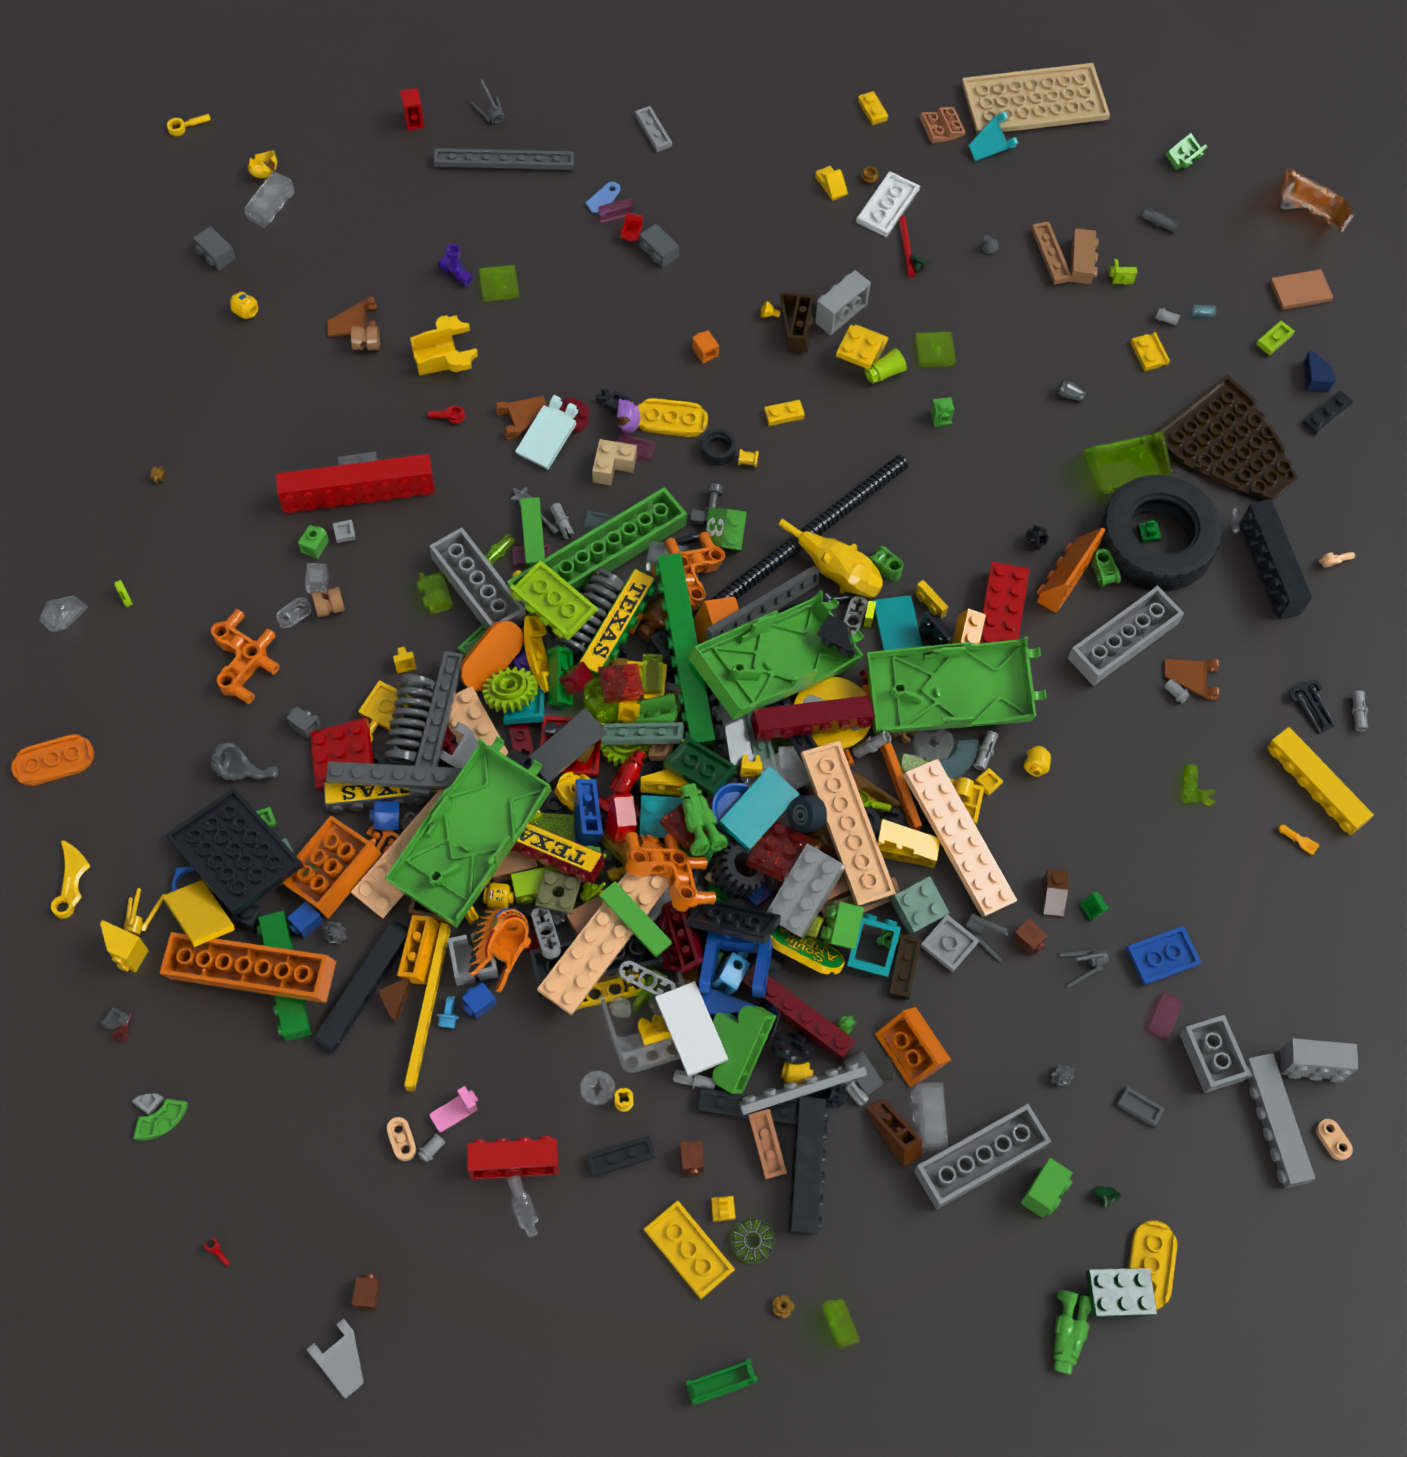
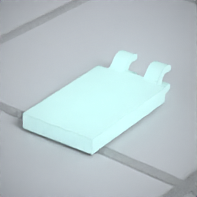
M556 395L552 397L549 407L543 405L515 451L517 455L549 470L577 424L573 420L578 413L577 406L569 403L566 412L559 410L563 402Z

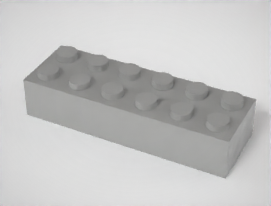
M462 527L429 546L432 560L486 631L492 624L498 621H511L518 626L524 623L526 609L520 602H516L510 596L511 591L507 584Z
M1157 586L1071 649L1068 659L1095 686L1178 625L1184 612Z
M1029 1104L917 1165L914 1173L937 1210L1042 1151L1052 1141Z

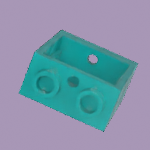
M865 913L864 917L862 916L856 947L850 951L847 966L888 977L901 927L897 926L896 921L885 919V922L876 920L877 916ZM863 924L894 931L885 965L855 958Z

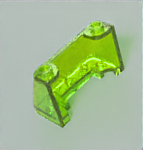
M1163 431L1115 443L1097 445L1083 450L1099 492L1103 491V495L1113 493L1114 488L1122 487L1127 482L1147 475H1172Z

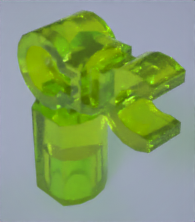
M1192 764L1185 765L1184 787L1186 789L1182 793L1183 801L1188 804L1203 802L1209 806L1213 805L1216 800L1210 799L1208 795H1214L1216 790L1207 789L1203 791L1198 789V766Z

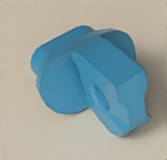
M448 996L445 1012L437 1014L439 1016L438 1026L455 1028L456 1019H459L457 1015L453 1014L455 996Z

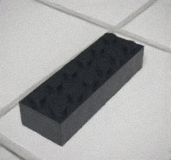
M1269 499L1250 503L1240 521V530L1244 532L1247 547L1251 549L1253 562L1257 564L1260 579L1264 581L1266 594L1272 601L1273 611L1277 614L1279 620L1300 616L1311 600L1312 595L1273 501Z
M633 934L598 982L620 978L618 969L625 961H632L652 972L662 970V956L660 954L658 957H655ZM574 941L560 943L561 953L553 959L545 958L542 955L541 948L529 951L537 988ZM632 965L623 967L625 976L629 974L639 975L642 972L641 969H639L638 973L633 971ZM538 992L539 998L545 997L544 995Z

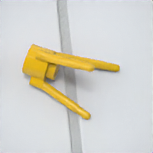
M137 888L133 907L132 897L128 899L124 930L136 936H140L141 931L146 932L148 924L161 906L165 894L160 897L143 923V918L136 916L141 889Z

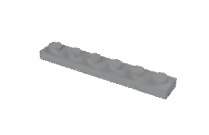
M852 1062L846 1064V1068L841 1070L834 1068L825 1071V1075L819 1077L817 1075L804 1078L805 1082L802 1083L789 1082L784 1084V1088L778 1090L775 1088L767 1089L760 1096H746L742 1098L743 1101L738 1102L742 1114L745 1115L866 1076L867 1072L865 1066L861 1063Z

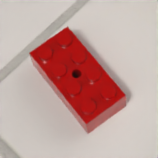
M541 1136L539 1140L520 1137L517 1138V1141L499 1138L495 1139V1142L486 1143V1140H474L473 1143L467 1144L468 1172L471 1180L559 1175L557 1139H552V1136Z

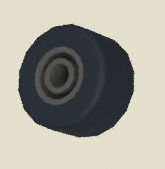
M815 795L798 796L791 801L788 808V820L795 831L800 833L818 831L826 823L827 810L820 797Z

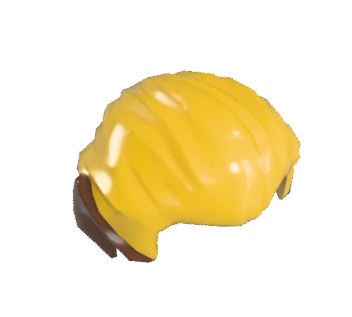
M275 151L255 154L254 160L249 158V173L256 178L270 177L276 170L278 163Z

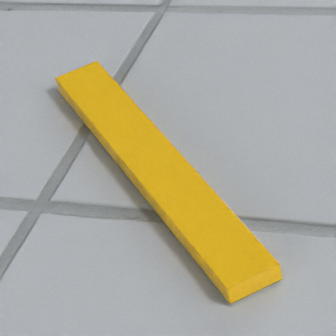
M447 923L440 924L404 1085L406 1091L414 1092L417 1085L448 938L451 932Z

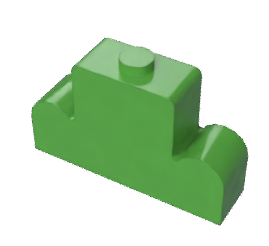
M744 1006L739 1011L738 1018L730 1013L716 1014L713 1024L728 1057V1061L721 1063L713 1071V1080L718 1086L731 1094H743L775 1021V1014L759 1006Z

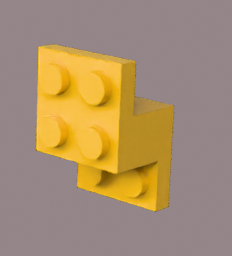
M856 324L855 326L850 325L836 352V357L870 370L873 362L879 360L889 337Z

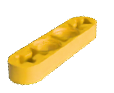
M633 974L636 976L633 980L637 981L639 975ZM621 977L598 982L592 990L600 991V997L598 999H591L587 995V1001H583L577 1009L637 996L644 989L640 987L635 989L634 986L627 987L628 992H625L623 983L626 982V986L633 984ZM642 977L641 981L642 984L645 986V980ZM612 985H619L621 992L614 995L610 993L609 988Z

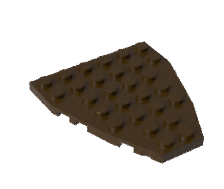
M1229 375L1224 376L1151 436V439L1177 462L1231 489L1262 500L1272 499L1273 501L1294 484L1298 478L1291 467L1290 459H1287L1284 454L1285 448L1273 427L1271 425L1268 426L1266 423L1263 411L1260 412L1256 407L1257 402L1254 397Z

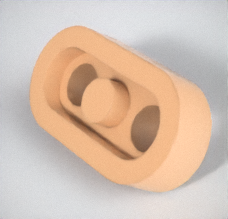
M401 1117L391 1119L387 1125V1133L395 1156L401 1161H409L416 1154V1145L408 1122ZM397 1127L403 1128L401 1133H395V1129ZM404 1147L409 1148V1152L406 1154L402 1153Z
M1324 1119L1318 1123L1316 1134L1331 1157L1338 1161H1344L1352 1155L1353 1147L1339 1125L1332 1119ZM1327 1126L1331 1127L1332 1133L1327 1131ZM1339 1145L1345 1148V1152L1339 1149Z

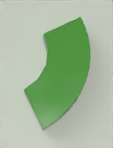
M165 1099L162 1107L156 1113L138 1118L133 1139L150 1140L172 1130L184 1116L188 1102Z

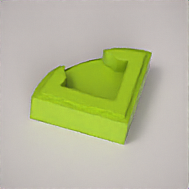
M122 581L115 582L114 585L126 607L132 605L133 603Z

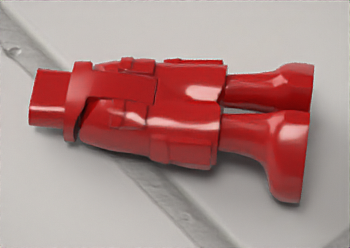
M635 749L632 756L628 755L629 760L623 762L608 787L613 790L606 799L598 798L599 808L609 812L613 795L630 793L634 782L640 776L639 773L644 764L642 760L646 755L644 752Z

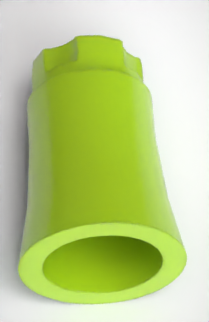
M894 348L888 354L873 362L870 370L865 368L864 371L868 381L875 384L895 374L905 372L907 365L900 351Z

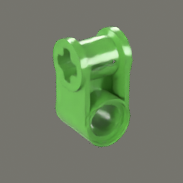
M879 546L877 551L868 557L880 574L888 580L897 581L901 578L903 561L886 547Z
M1099 549L1091 561V567L1099 587H1105L1106 584L1120 583V572L1116 567L1111 552L1107 549Z

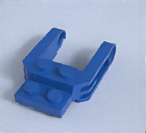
M708 931L699 981L700 993L711 994V984L715 979L719 951L723 949L735 952H758L752 984V996L764 998L773 948L771 936L766 944H761Z

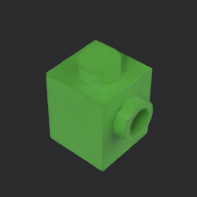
M309 525L298 544L302 553L318 560L329 543L327 532L323 528Z

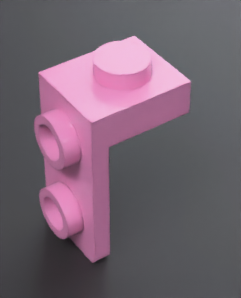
M465 1086L457 1090L458 1097L430 1113V1118L440 1133L478 1110L476 1106L478 1099L472 1090L468 1091Z

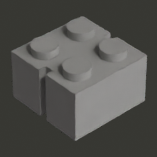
M475 933L471 934V938L473 939ZM467 935L448 938L457 986L476 982L475 978L478 977L480 981L498 978L494 955L476 975L470 976L468 971L471 967L469 964L471 957L469 955L473 950L471 945L468 944Z

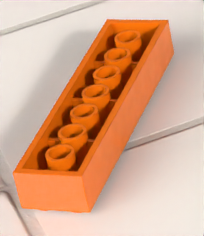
M171 932L160 974L172 980L326 1003L337 961L323 954L221 939H213L194 947L186 934Z

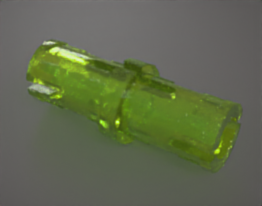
M506 533L497 544L491 546V550L485 555L491 565L499 557L502 558L505 555V551L515 543L513 537L509 539L510 534Z

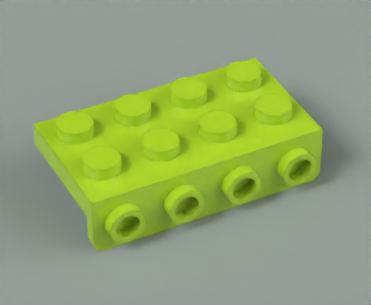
M541 560L515 586L513 584L509 586L510 596L519 603L521 601L524 603V607L529 613L537 614L539 621L543 625H550L556 636L559 638L564 637L567 641L598 610L594 604Z

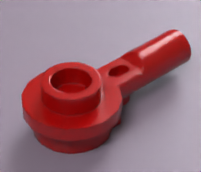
M454 405L448 407L447 410L428 411V418H448L449 422L457 424L465 419V411L460 406Z

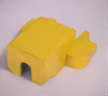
M448 315L441 316L436 321L437 329L410 337L419 376L444 370L459 372L472 369L471 362L474 358L478 357L477 349L463 352L456 351L452 335L470 331L469 323L459 321L457 315L448 317Z

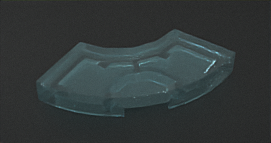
M978 739L958 741L956 753L949 759L941 761V765L950 779L962 776L972 766L978 752Z

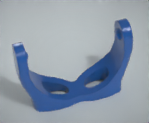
M192 867L175 868L172 892L177 890V883L181 877L189 872H195Z

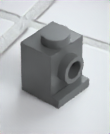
M292 708L287 715L289 726L307 739L311 737L310 733L315 732L321 725L319 717L316 714L313 716L306 709Z

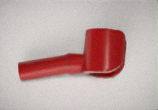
M211 1237L215 1241V1245L209 1248L204 1243L205 1249L218 1256L226 1267L229 1266L231 1263L220 1250V1243L217 1239Z

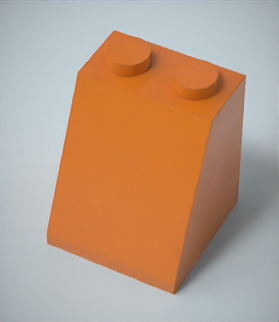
M735 597L703 602L693 619L696 637L700 644L706 641L707 628L739 610Z

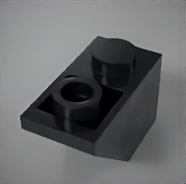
M828 614L817 633L821 643L829 648L831 646L838 648L837 651L844 656L850 654L855 657L857 653L849 626Z

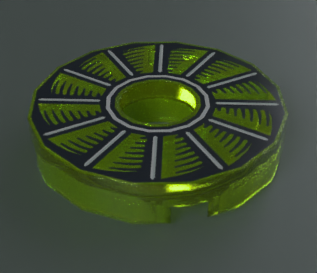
M758 1218L742 1220L735 1226L731 1234L733 1253L745 1263L757 1264L765 1261L771 1255L775 1246V1236L772 1228ZM750 1235L757 1236L759 1244L755 1247L749 1246L746 1241L747 1237Z

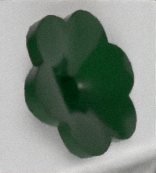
M910 255L916 262L914 265L915 269L920 270L922 264L931 265V262Z
M1097 1186L1094 1189V1194L1102 1199L1101 1205L1108 1207L1111 1200L1118 1201L1121 1198V1193L1114 1188Z

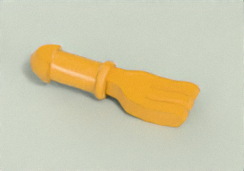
M1281 824L1278 826V831L1281 834L1283 833L1292 839L1293 842H1298L1299 847L1311 855H1314L1320 846L1307 837L1299 836V833L1294 832L1287 825Z

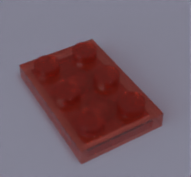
M774 822L747 859L746 865L784 882L806 844L810 845L811 837L778 822Z

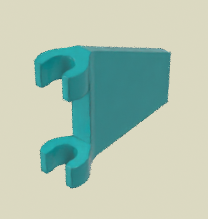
M1006 111L994 116L969 144V149L975 162L1004 150L1015 148L1019 144L1016 137L1006 141L1000 124L1008 119Z

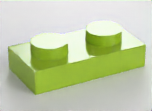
M1280 321L1261 337L1256 345L1271 355L1292 337L1295 331L1283 321Z

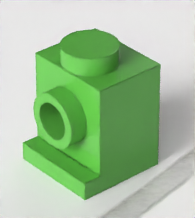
M951 397L933 399L930 413L934 427L952 425L954 406Z

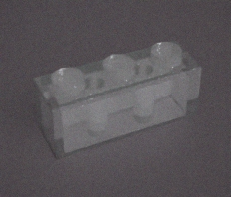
M273 171L245 206L247 220L266 228L269 222L273 221L277 212L283 208L288 198L292 197L294 193L292 179Z
M943 1082L917 1083L914 1088L915 1090H912L911 1097L912 1103H916V1111H913V1122L917 1124L918 1133L916 1134L922 1139V1152H942L948 1148Z

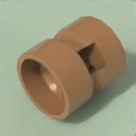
M352 326V350H364L365 347L368 350H379V327L368 326L364 329L363 326Z
M339 587L328 589L327 593L323 591L312 593L318 618L328 616L330 612L336 614L345 611Z

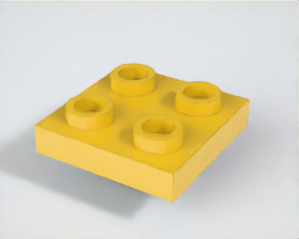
M959 777L956 780L950 779L976 826L985 787L975 785L973 780L965 777Z

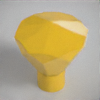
M765 301L761 307V318L779 317L780 310L775 309L770 302Z

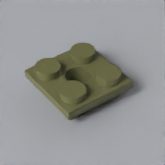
M545 870L535 906L572 915L581 881L573 876ZM556 889H561L564 891V895L562 897H555L553 892Z

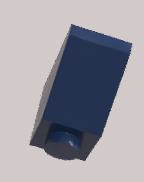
M1308 351L1303 361L1306 390L1309 392H1329L1336 380L1332 366L1313 351Z

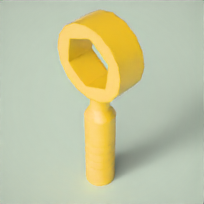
M209 114L189 119L187 122L180 118H172L168 121L167 128L171 135L180 136L185 132L186 126L198 125L211 121ZM175 125H180V128L173 129L172 127Z

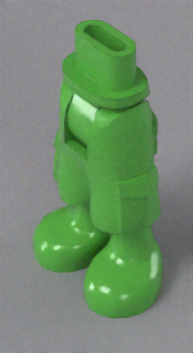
M695 783L682 786L680 790L682 793L681 800L685 813V823L688 831L695 835V841L690 847L691 854L693 856H700L706 853L709 847H711L712 851H719L727 847V838L716 829V817L709 808L701 790L697 789ZM703 829L708 832L709 841L705 836Z
M1058 1290L1057 1298L1063 1302V1315L1057 1316L1054 1327L1056 1336L1053 1370L1071 1375L1072 1367L1077 1363L1076 1361L1080 1355L1083 1342L1086 1341L1090 1325L1086 1322L1091 1312L1090 1298L1080 1296L1077 1319L1073 1320L1072 1316L1078 1294Z

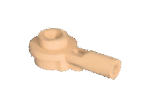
M1331 552L1322 555L1319 563L1322 564L1323 568L1342 563V561L1354 559L1355 554L1354 552L1334 555Z

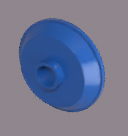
M727 784L713 797L711 810L714 812L718 827L727 834L729 833L718 822L750 788L746 784Z

